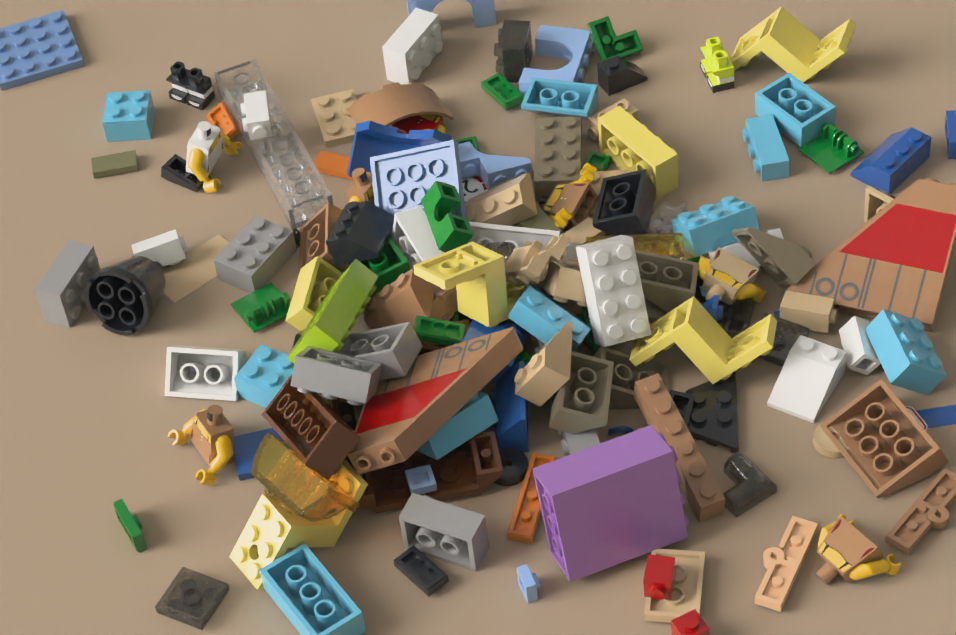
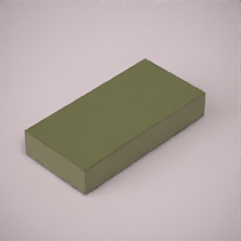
M136 150L91 158L94 179L139 171Z

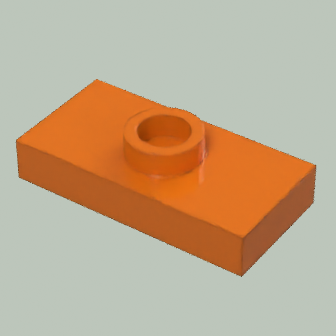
M223 101L206 115L210 124H215L230 138L229 141L241 133L228 106Z

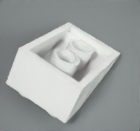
M800 335L789 351L767 406L814 423L846 371L847 351Z

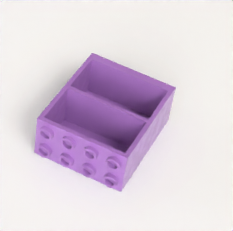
M652 425L532 468L550 553L569 582L688 538L686 527L689 526V521L682 506L685 505V498L679 489V484L682 480L675 466L678 457L673 446L669 447L663 434H658Z

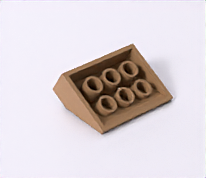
M882 379L820 425L822 430L878 499L928 478L949 462L940 447ZM832 426L838 433L832 434L827 427ZM840 436H841V438H842L844 444H845L847 447H849V449H848L847 451L844 449V447H843V446L840 444V442L838 441V439L840 438Z

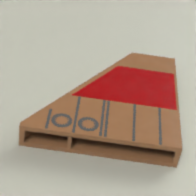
M933 178L917 179L812 267L797 284H792L787 288V291L833 298L834 309H837L839 313L872 320L883 309L898 312L903 316L918 319L924 325V331L933 332L956 245V183H940Z
M514 327L418 355L406 376L400 379L390 378L379 382L377 393L363 405L355 428V432L361 438L358 440L355 450L347 455L357 474L404 462L523 350V345Z

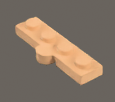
M792 516L780 541L779 548L771 547L764 551L763 565L767 572L755 595V604L781 612L816 535L818 523Z

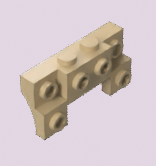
M561 234L559 238L554 235L542 251L540 249L543 244L537 240H534L533 243L527 241L524 247L514 248L509 259L504 261L506 282L515 287L542 282L548 273L549 263L562 259L568 252L569 247L567 244L570 238L564 234Z

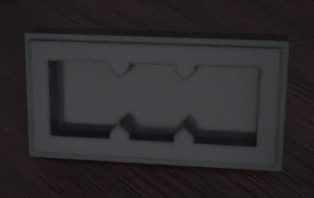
M414 545L393 560L394 566L428 597L449 582L448 575Z

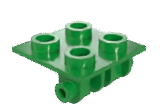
M825 122L821 127L823 130L822 135L798 148L801 153L829 174L864 154V151L858 146V142L850 139L842 130L837 131L834 124Z
M269 283L230 305L253 333H256L287 316L290 307L288 302L290 297L286 292L282 294L272 283Z

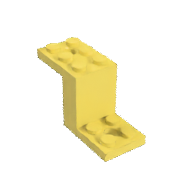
M781 6L739 39L730 60L735 71L740 66L745 67L754 56L758 57L765 53L787 73L792 74L801 82H805L807 79L812 80L821 69L826 70L837 58L841 59L846 55L848 43L854 37L853 31L856 24L849 19L820 40Z
M470 242L414 265L415 275L439 286L441 289L449 290L456 286L458 312L487 327L497 326L499 323L509 319V313L528 288V286L515 287L506 282L504 256L475 242Z
M693 296L649 324L651 335L634 339L629 360L635 366L642 362L647 363L654 358L656 353L661 350H668L676 343L707 379L714 384L719 380H726L740 367H747L753 359L760 355L765 356L772 350L777 320L770 314L731 338Z
M344 459L340 470L335 475H332L329 480L319 474L309 494H262L229 557L257 590H265L259 570L282 557L287 548H297L303 543L308 547L335 546L368 483Z

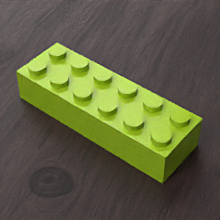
M355 259L328 291L287 359L295 363L296 355L308 346L338 353L344 345L343 342L350 335V330L357 323L358 317L364 311V307L371 299L370 296L377 287L374 284L379 276Z

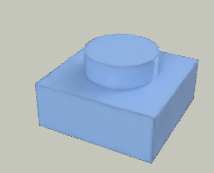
M430 464L405 470L411 494L416 493L420 495L437 490Z
M527 564L517 567L518 584L527 603L537 601V589L540 588V583L536 573L531 574Z

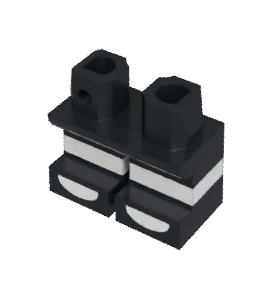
M179 61L170 67L171 75L166 79L172 84V89L169 91L170 99L184 104L187 103V105L200 110H204L215 99L211 78L203 75L201 69L196 67L191 70L185 69L184 63Z

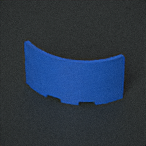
M373 121L357 123L347 175L352 177V171L357 168H364L365 172H371L370 157L450 141L452 136L435 129L410 130L409 134L397 133L398 128L385 126Z

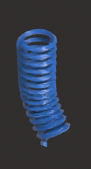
M621 425V427L617 426L614 429H608L609 436H612V434L616 435L619 432L628 434L633 432L634 429L629 426L622 427Z

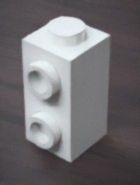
M266 90L243 94L244 103H240L242 117L246 116V118H242L244 132H249L250 140L273 137Z
M176 229L131 245L134 256L149 258L152 261L159 262L162 266L176 265L181 260L186 259L183 250H186L187 246L183 236L178 237Z
M854 316L839 329L843 350L847 351L846 364L852 371L869 375L881 364L865 332V328L871 322Z

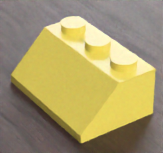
M319 256L303 266L298 276L285 321L299 331L305 329L328 291L343 273Z

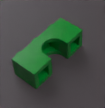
M435 180L421 202L438 249L448 252L467 244L474 234L468 218L454 215L461 203L456 187Z

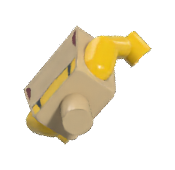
M720 247L717 248L712 260L701 255L698 262L700 279L704 281L701 288L707 292L705 295L706 300H709L714 295H719V301L721 300L728 305H732L737 300L751 298L756 302L763 300L768 291L762 290L757 283L754 284L759 268Z

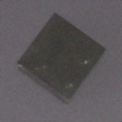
M504 20L503 27L498 30V43L494 45V56H498L496 73H500L508 82L519 83L523 69L530 68L533 57L530 21Z

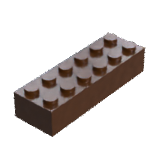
M291 374L261 415L306 466L329 480L332 475H335L340 470L346 456L355 450L361 437L317 392L313 391L310 394L302 393L297 390V387L290 386Z

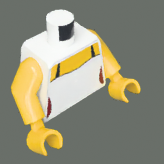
M201 121L198 123L187 144L186 172L195 174L200 181L204 182L203 189L205 192L213 193L217 192L216 188L221 187L219 179H209L208 176L223 152L224 146L228 155H239L236 149L243 148V145L239 141H229L230 138L215 124Z

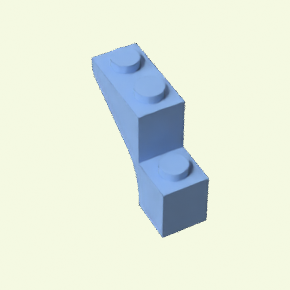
M470 141L458 144L462 179L480 175L488 190L512 177L517 178L525 173H530L532 180L531 161L526 157L484 154L477 151Z

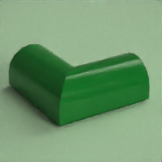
M609 16L587 24L601 62L615 56L624 58L643 51L637 31L633 30L616 36Z

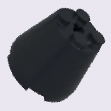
M132 256L129 259L100 269L88 280L85 286L84 296L89 312L93 311L97 318L103 322L102 327L112 333L132 335L141 330L150 321L165 289L163 266L159 262L152 261L143 256Z

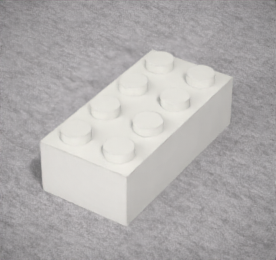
M619 235L576 246L595 344L607 347L651 335L633 237Z

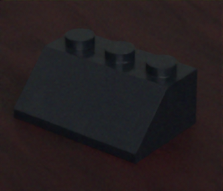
M647 169L603 178L592 223L594 228L613 236L625 235L633 237V239L647 236L656 194V188Z
M352 201L346 204L326 240V245L335 265L352 263L355 259L364 261L379 258L392 233L394 215L368 201Z

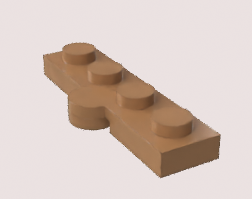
M944 467L889 531L885 542L909 555L932 527L941 529L947 526L949 522L948 507L956 499V473Z

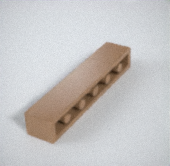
M659 373L635 381L634 399L648 426L652 425L658 434L662 433L669 447L673 446L676 451L678 461L675 462V466L682 480L679 485L698 522L700 523L722 515L725 497Z

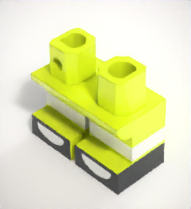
M719 37L706 39V46L700 47L705 59L700 60V68L712 92L716 93L733 89L734 66Z

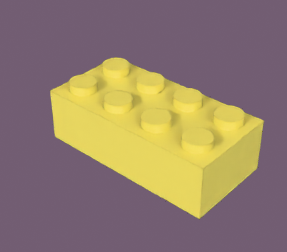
M621 106L598 117L599 149L602 154L612 156V162L621 170H628V173L647 169L656 188V200L678 188V154L673 148L667 146L659 136H655L644 124L637 121L630 112L625 111Z

